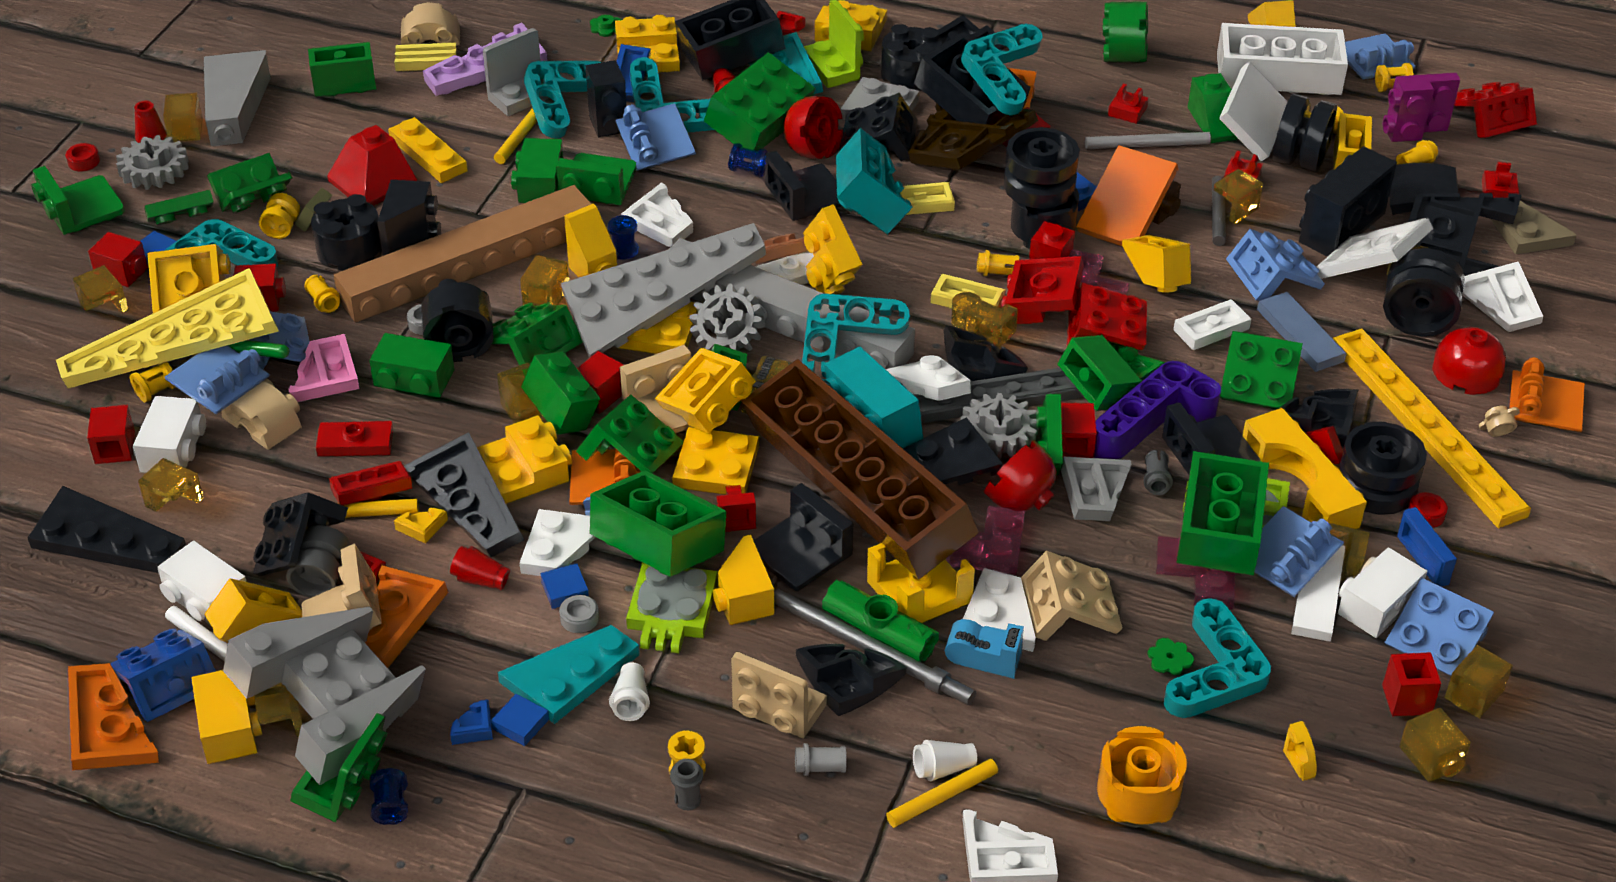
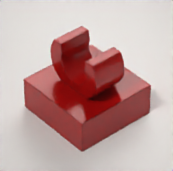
M1123 83L1109 105L1108 116L1137 124L1148 107L1149 98L1143 96V90L1139 87L1135 93L1127 92V84Z
M1237 150L1234 157H1231L1224 174L1225 185L1254 192L1262 172L1263 163H1258L1259 158L1256 154L1253 155L1251 161L1241 159V151Z
M1497 162L1495 171L1484 170L1482 177L1483 193H1492L1493 198H1508L1509 193L1519 194L1517 173H1510L1511 163Z
M741 485L725 486L726 495L716 496L717 506L726 510L725 532L756 529V501L754 492L742 493Z

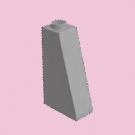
M266 50L204 56L205 122L211 146L243 143L271 79Z

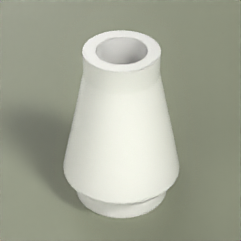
M631 662L622 666L620 676L609 699V704L614 714L619 719L625 721H634L641 718L650 705L644 678L645 671L638 663Z
M924 740L923 744L914 747L913 765L919 778H927L928 781H933L975 767L977 765V752L972 743L960 744Z

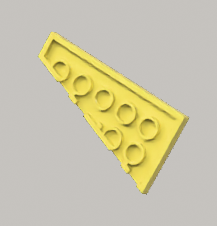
M248 268L56 359L65 385L67 388H72L279 332L258 283L252 271Z

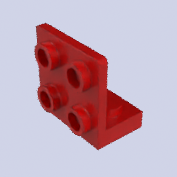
M1490 82L1482 84V90L1475 91L1474 88L1458 90L1454 106L1474 107L1477 137L1486 138L1537 124L1533 88L1520 87L1517 82L1501 85V82Z
M1082 283L1079 288L1075 310H1069L1067 346L1074 337L1103 335L1107 341L1143 350L1146 346L1147 301L1133 295H1125L1107 290L1101 286Z

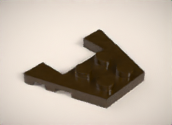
M936 103L935 115H929L927 129L919 132L908 151L911 163L922 164L928 167H945L952 170L962 169L1006 142L1016 133L1035 124L1038 118L1035 110L1022 108L1021 112L1016 115L1005 114L994 125L956 121L954 117Z

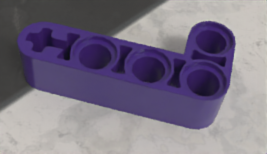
M1168 361L1162 364L1096 420L1097 434L1094 457L1099 459H1122L1164 423L1166 408L1171 404L1180 402L1187 413L1195 418L1196 422L1215 418L1218 411L1221 386L1214 379L1183 362Z

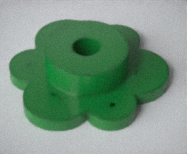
M601 15L598 18H593L590 20L591 32L599 33L603 37L611 36L613 33H616L615 21L622 19L611 15Z
M1169 638L1158 639L1155 647H1150L1147 653L1148 657L1152 659V669L1159 673L1170 672L1173 675H1179L1182 673L1183 668H1190L1194 662V657L1191 653L1187 652V645L1185 643H1174Z

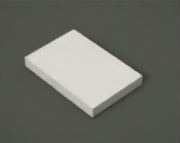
M1248 62L1241 68L1219 118L1253 155H1258L1259 160L1263 161L1269 157L1274 146L1287 101L1252 63Z
M1424 218L1351 236L1316 266L1319 270L1318 275L1323 279L1399 261L1433 230L1429 219Z

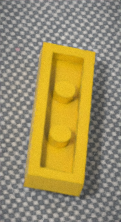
M415 117L404 120L400 124L388 129L389 135L395 139L399 148L440 183L468 171L467 161Z

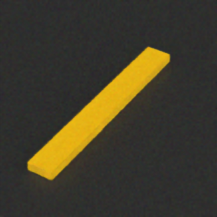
M1362 328L1333 337V340L1346 352L1345 362L1404 427L1412 431L1423 442L1426 451L1497 528L1529 517L1531 508Z

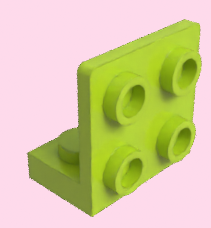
M830 0L829 40L817 41L814 44L804 46L820 80L827 88L860 80V67L863 66L861 42L864 40L863 29L860 24L853 20L848 10L843 8L837 0Z

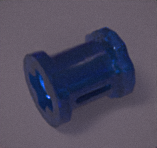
M735 143L729 155V170L735 172L739 169L754 173L755 177L760 178L765 172V154L768 151L765 149H760L759 151L743 148L740 143ZM744 158L752 159L753 162L744 161Z
M626 215L613 217L609 220L607 226L609 233L612 235L617 259L625 260L635 257L639 251V246L635 241V233L638 229L637 221L633 217Z
M386 768L376 771L371 775L370 789L374 792L371 818L374 822L382 825H395L403 822L408 817V804L404 801V791L408 786V779L403 771Z

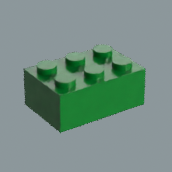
M768 52L711 96L704 122L752 158L784 132V121L790 107L805 97L813 96L816 88Z
M1193 451L1176 563L1254 576L1261 544L1269 463Z
M646 470L590 494L589 534L604 541L607 545L614 546L627 553L635 560L655 568L661 574L668 575L669 577L677 575L724 551L726 510Z

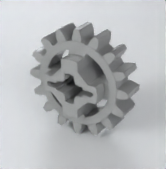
M156 135L154 140L143 137L140 143L131 141L132 147H122V154L116 156L119 177L123 178L125 184L131 182L133 188H137L142 184L145 186V190H149L151 185L162 188L163 184H165L164 182L174 184V177H183V170L189 169L186 148L182 147L180 141L173 143L172 137L161 140L160 135Z
M732 283L728 284L726 291H722L718 285L715 286V294L712 296L704 292L703 297L706 301L703 304L694 303L698 314L689 316V319L694 324L690 328V332L696 338L695 341L699 347L711 351L714 344H718L740 351L742 347L749 351L752 350L750 340H760L761 336L757 328L765 327V322L761 318L765 312L761 305L758 304L759 301L754 293L749 295L744 286L736 291ZM738 304L746 307L748 313H744L743 310L739 309ZM707 329L716 334V339L708 335Z
M997 393L996 398L991 399L989 395L983 394V401L980 402L972 399L971 406H964L963 415L960 417V420L966 417L969 419L999 459H1001L1002 453H1007L1010 457L1014 456L1016 450H1020L1025 445H1031V441H1036V435H1038L1036 410H1028L1027 401L1019 404L1016 403V396L1014 395L1009 399H1004L1002 393Z

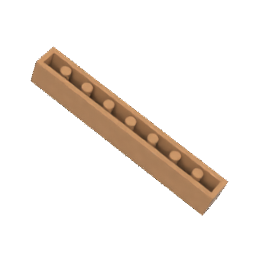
M575 185L333 274L336 290L340 294V303L356 323L422 298L438 287V284L444 279H454L457 282H463L567 242L564 215L591 205V203Z

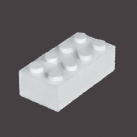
M1234 23L1221 24L1217 49L1218 74H1222L1231 89L1241 68L1248 62H1251L1277 91L1294 94L1342 95L1348 67L1343 30Z

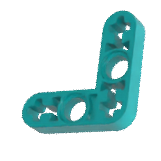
M1021 24L972 40L965 45L961 57L963 66L995 107L1006 115H1016L1021 112L1026 100V93L1004 64L1032 55L1038 51L1043 34L1038 27L1032 24ZM995 45H1004L1009 48V51L999 50ZM994 74L998 76L1001 80L993 81L990 80L986 75Z
M647 57L637 58L630 64V82L633 101L636 107L645 112L675 103L679 113H685L690 116V119L683 121L687 133L714 130L704 122L710 99L663 103L656 62ZM641 71H646L648 81H642ZM650 92L655 95V98L643 100L639 96L642 93ZM696 113H699L698 119H696Z
M535 61L528 65L524 75V84L539 128L543 134L554 139L565 136L570 124V116L561 92H587L585 65L601 63L600 61ZM560 73H568L574 77V80H568L562 77ZM540 96H547L554 101V103L543 102L540 99Z
M211 219L201 223L165 249L172 250L217 244L223 250V254H228L230 262L235 265L276 264L278 267L274 246L219 219ZM236 245H245L241 248L231 249V247Z
M819 294L810 301L808 307L802 363L815 373V361L821 362L822 377L826 378L824 363L836 358L839 330L888 335L901 334L908 328L910 323V313L907 305L896 299L837 294ZM827 304L830 311L840 312L839 305H845L843 309L844 321L839 320V313L830 312L827 314V318H820V313L815 310H821L822 305ZM856 306H862L868 309L870 314L865 321L855 322L849 316L850 311ZM874 308H880V316H891L892 310H897L899 316L904 319H898L897 324H890L888 317H879V324H875ZM818 336L827 337L831 342L830 348L822 353L815 352L811 348L813 339Z
M1211 598L1202 599L1194 606L1192 626L1219 663L1169 681L1166 686L1164 706L1170 714L1180 718L1192 717L1258 693L1268 685L1271 673V665L1268 659L1223 602ZM1224 640H1233L1237 642L1241 646V648L1237 650H1229L1221 645V642ZM1210 680H1220L1228 688L1225 690H1215L1207 682Z

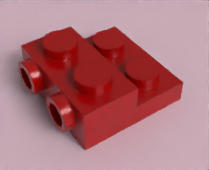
M1082 256L1015 260L1013 272L1007 277V296L1002 297L1003 315L1007 316L1008 309H1012L1015 311V324H1033L1044 322L1047 311L1062 312L1065 310H1075L1084 268Z

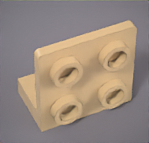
M685 344L620 366L622 399L625 400L629 395L634 396L638 401L645 404L648 410L660 421L673 429L675 434L692 426H689L682 416L663 409L655 398L691 359V352Z
M354 543L341 549L342 566L338 567V572L343 584L303 601L301 604L302 617L370 606L373 609V615L369 630L382 624L376 576Z
M1046 550L1021 577L1036 638L1047 641L1069 617L1115 634L1122 630L1108 575L1101 569L1092 568L1069 557L1060 556Z
M736 652L731 658L733 709L746 717L756 718L768 723L781 732L791 733L804 739L826 707L827 695L808 688V682L805 679Z

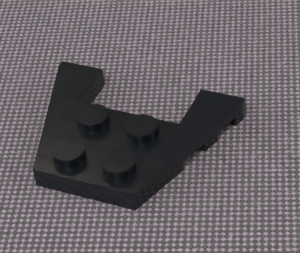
M1417 193L1408 222L1426 218L1429 219L1433 230L1411 250L1429 248L1442 251L1459 263L1464 276L1500 267L1467 258L1479 216L1513 224L1521 194L1509 193L1508 198H1493L1492 193H1480L1479 198L1460 197V193Z

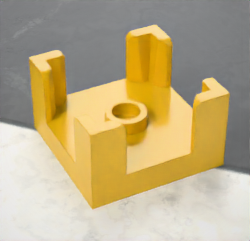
M883 543L868 548L867 582L878 595H887L893 598L898 604V611L916 621L923 623L970 603L974 590L975 569L966 559L961 560L960 569L957 572L945 559L922 578L917 579L897 559L886 563V547Z

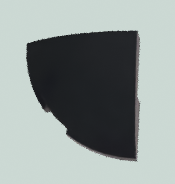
M945 326L944 343L948 364L966 376L970 382L1027 372L1028 367L1009 349L1005 347L999 349L995 344L986 341V337L953 326Z
M1359 389L1314 391V396L1305 398L1303 404L1299 405V397H1295L1280 408H1283L1293 420L1297 421L1304 432L1334 426L1341 447H1344L1346 437L1352 431Z
M820 644L796 649V658L808 680L816 691L827 695L826 704L837 716L849 713L869 703L906 675L907 667L886 654L868 648L864 649V654L857 650H845L844 644Z

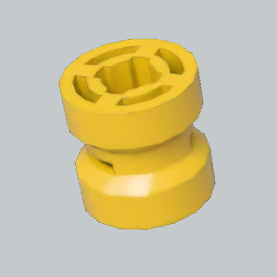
M285 193L272 195L258 221L262 232L276 239L287 237L292 230L293 222L296 221L300 213L299 203L295 198Z

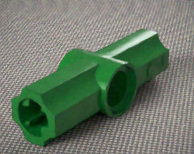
M835 580L828 588L827 594L822 601L823 610L919 662H925L932 655L934 647L938 642L939 632L898 611V604L890 596L878 594L870 596L842 580Z

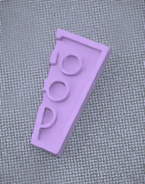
M521 22L513 26L514 31L507 35L500 32L492 36V42L483 47L476 44L468 48L467 54L462 57L453 55L423 70L424 81L435 96L449 94L454 90L478 85L486 81L483 48L528 29ZM539 43L540 60L547 61V52Z

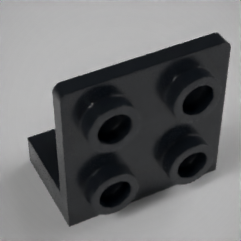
M900 93L889 97H881L875 103L864 108H855L846 115L839 151L861 128L877 141L885 139L888 149L891 152L894 151L900 161L909 158L908 151L915 140L918 120Z
M777 151L765 154V185L792 221L818 214L822 208L833 204L835 208L842 206L837 198V180L824 164L820 163L793 171L788 161L785 162Z
M1180 402L1167 406L1162 438L1188 475L1190 473L1193 451L1260 461V458L1227 415L1196 422L1195 418L1187 413Z
M800 483L790 490V517L753 541L764 566L794 591H799L853 555L854 523L803 483Z
M309 492L272 503L263 518L265 530L262 541L257 545L254 552L253 560L256 563L253 574L264 576L295 568L305 530L311 526H331L344 522L348 507Z

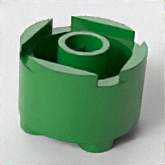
M1147 2L1105 3V18H1103V36H1105L1104 62H1147Z

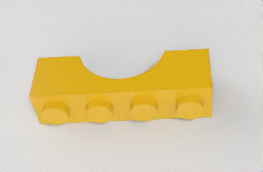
M1283 408L1245 420L1243 437L1260 458V461L1269 463V469L1285 471L1298 477L1309 488L1303 508V518L1310 522H1317L1320 518L1326 520L1332 526L1329 533L1335 537L1360 528L1367 501L1362 493L1356 490L1343 476L1341 470L1334 466L1323 454L1320 447L1305 434L1297 421L1293 420Z

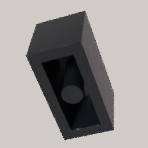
M616 60L585 65L589 117L598 138L620 134L616 120L623 118L624 109L627 104L625 80Z

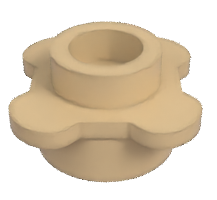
M1496 406L1489 409L1485 414V420L1479 423L1480 430H1488L1489 435L1492 437L1503 436L1514 431L1517 428L1515 416L1520 413L1519 408L1512 407L1507 409L1506 406Z

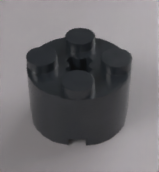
M904 24L892 26L891 32L882 40L881 78L884 81L886 78L893 85H902L909 89L922 91L914 84L921 58L943 45L939 38L938 30L931 27L924 29L908 27Z
M1075 188L1074 196L1067 203L1054 208H1032L1017 203L1014 200L1012 201L1011 229L1023 241V245L1026 248L1030 249L1031 239L1044 221L1058 224L1074 231L1076 230L1079 204L1077 188Z
M354 194L345 199L320 202L315 205L311 225L317 257L323 265L329 267L328 263L337 265L338 270L344 271L374 260L379 252L380 254L382 253L377 222L379 218L378 211L372 204L366 201L365 196Z
M444 279L438 284V287L426 295L421 306L424 340L451 344L453 362H463V357L471 355L477 358L490 348L494 336L491 303L487 292L472 284L457 282L454 279Z

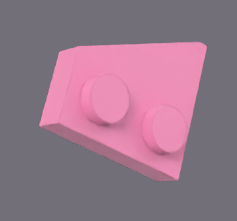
M345 334L309 342L305 351L306 357L301 361L297 369L298 379L295 386L290 385L289 394L297 402L359 389L357 374Z

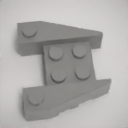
M370 606L264 623L228 640L223 672L246 699L282 682L312 717L313 720L301 725L295 757L319 785L338 776L344 761L377 713L385 716L383 731L386 732V729L398 716L402 717L419 697L426 670L423 665L396 678L366 645L365 642L367 641L373 615V609Z

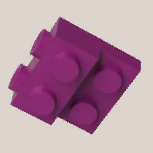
M1442 73L1395 77L1393 89L1388 94V113L1384 115L1382 122L1383 131L1385 134H1388L1391 142L1422 140L1424 132L1448 131L1460 84L1458 74Z

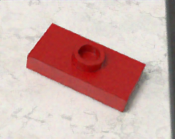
M392 421L320 422L316 442L317 457L390 455L394 431Z
M401 461L329 478L331 491L338 504L343 506L364 500L375 501L384 495L412 489L411 477Z

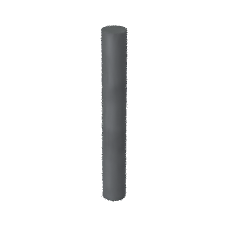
M1219 175L1212 178L1213 244L1216 246H1222L1226 242L1225 179Z

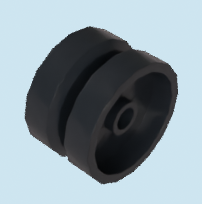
M1293 93L1286 104L1280 121L1273 150V160L1290 165L1295 161L1300 151L1299 162L1301 168L1318 172L1332 140L1337 115V104L1321 100L1314 106L1310 115L1311 103L1309 97Z
M1030 128L1016 133L1008 141L1006 150L1004 188L1007 195L1015 202L1032 208H1054L1067 203L1074 196L1080 154L1077 142L1068 134L1050 128Z
M1422 248L1408 251L1399 261L1393 262L1389 268L1383 309L1388 321L1394 328L1408 335L1419 337L1437 336L1450 330L1458 321L1462 307V293L1465 281L1462 267L1453 257L1439 250Z
M1367 422L1355 427L1347 435L1339 469L1343 476L1356 490L1362 493L1367 501L1364 512L1377 515L1396 514L1408 509L1411 498L1418 492L1427 451L1423 442L1412 431L1400 425L1387 422Z

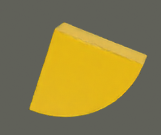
M428 508V512L411 514L410 511L406 512L394 520L395 530L426 544L448 521L447 511L438 508Z
M1303 721L1292 723L1288 728L1283 752L1302 781L1315 778L1317 771L1316 755L1308 729Z

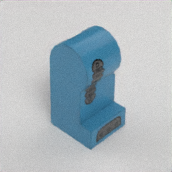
M957 620L953 623L944 650L945 655L954 664L1014 679L1022 654L1024 626L1008 623L1007 630L989 626L983 627L972 620Z

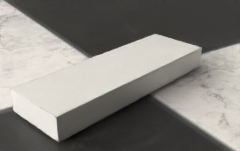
M1344 545L1338 549L1298 593L1291 634L1331 641L1345 553Z

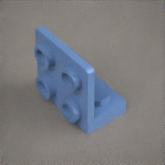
M1249 229L1226 258L1257 301L1269 298L1285 278L1320 290L1325 285L1318 275V268L1302 255L1303 249L1299 244L1290 239L1287 241L1280 240L1268 231L1260 233Z

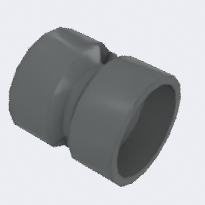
M316 525L306 529L295 568L289 569L286 575L287 582L292 589L301 595L312 598L335 588L340 577L338 567L342 566L341 549L350 546L347 537L337 529L329 526Z

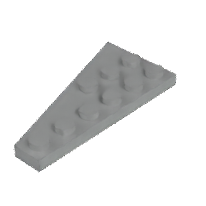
M752 223L561 283L563 295L589 358L597 351L603 353L614 345L619 348L628 342L627 337L639 329L651 328L689 304L690 297L701 290L708 292L715 287V282L727 274L735 275L766 255L765 244L755 224Z

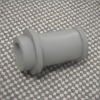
M804 743L803 747H795V772H803L804 776H809V772L846 773V747H809L808 743Z

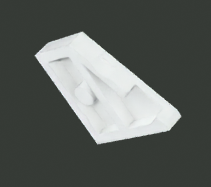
M1519 261L1464 276L1465 281L1462 295L1506 331L1512 332L1542 323L1543 314Z
M539 509L519 563L521 574L541 576L540 573L569 566L573 561L580 559L589 551V543L595 538V536L589 534L590 516Z

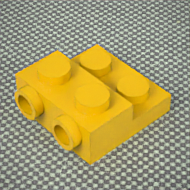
M838 0L842 7L848 10L853 20L860 24L863 29L864 40L861 42V50L872 51L887 21V9ZM823 5L815 20L816 42L829 40V5Z
M655 15L650 19H636L629 16L623 20L615 21L618 54L621 44L651 48L650 59L656 62L658 72L680 71L674 17Z
M833 204L822 208L803 234L806 249L814 255L806 265V275L810 285L824 294L839 295L845 291L844 286L855 279L854 274L863 264Z
M217 244L149 252L148 265L153 313L225 280V274H231L229 255L223 254V250Z
M700 348L657 395L655 400L663 409L682 416L689 426L710 434L714 428L726 422L729 411L738 402L750 395L752 386L756 381L742 362Z
M539 415L505 426V438L477 447L506 504L569 481L568 466L572 465L569 449L565 444L557 445V434L553 424L550 421L543 423Z

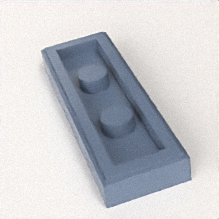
M1288 292L1259 301L1257 310L1285 340L1303 343L1300 356L1315 372L1345 361L1346 352Z

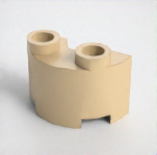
M426 2L415 5L413 11L408 13L405 18H402L401 45L423 44L427 40H434L437 43H456V46H460V24L457 16L443 9L439 3Z
M267 378L221 411L223 419L236 428L244 426L252 439L267 450L302 428L296 414L300 411L297 400L291 394L283 395Z

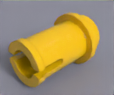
M1422 140L1416 144V147L1397 155L1396 162L1397 164L1433 163L1438 156V148L1433 141Z
M985 250V253L979 252L977 272L983 273V276L986 277L988 273L1012 274L1014 266L1005 265H1014L1015 260H1019V255L991 254L989 250Z
M312 275L307 278L304 288L314 299V306L321 312H334L340 305V294L338 291L329 287L321 275L319 278L318 275Z

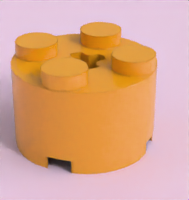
M1146 726L1124 728L1117 732V736L1109 743L1107 741L1102 750L1097 792L1101 803L1107 809L1106 812L1110 819L1115 822H1129L1133 824L1164 823L1171 820L1180 802L1186 773L1187 759L1184 750L1176 741L1174 745L1164 738V732Z

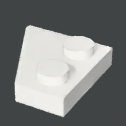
M663 183L657 185L621 213L622 224L668 247H671L679 238L685 239L693 233V221L687 213L681 210L679 202L676 199L672 200L670 198L667 186Z
M924 356L918 362L886 369L895 379L903 383V386L912 394L923 395L933 400L941 401L971 393L970 380L939 356Z
M984 568L963 619L975 621L983 627L989 626L1007 630L1008 623L1024 626L1022 649L1033 652L1036 636L1021 577Z
M963 810L962 821L970 882H1057L1058 870L1052 838L1035 832H1024L1018 826L1001 821L1000 825L996 826L976 819L977 812Z

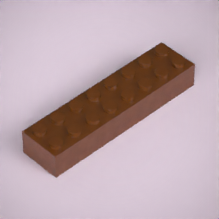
M799 359L753 391L746 399L741 400L755 430L879 544L883 543L886 550L917 579L922 578L979 533L966 502Z

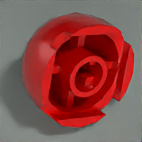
M820 96L805 97L794 103L788 110L784 121V133L789 147L800 156L806 158L822 159L824 156L826 158L833 156L839 148L843 136V130L838 129V119H842V113L838 104L830 97Z
M1474 327L1458 328L1447 334L1439 343L1435 351L1432 370L1436 379L1449 389L1453 390L1454 385L1466 388L1464 394H1486L1499 386L1505 372L1506 353L1500 340L1490 332Z
M1032 440L1030 447L1028 445L1022 447L997 472L1001 479L999 483L994 486L989 482L984 490V494L1005 511L1014 514L1025 513L1034 506L1040 511L1055 495L1050 489L1056 481V468L1046 450L1035 440Z

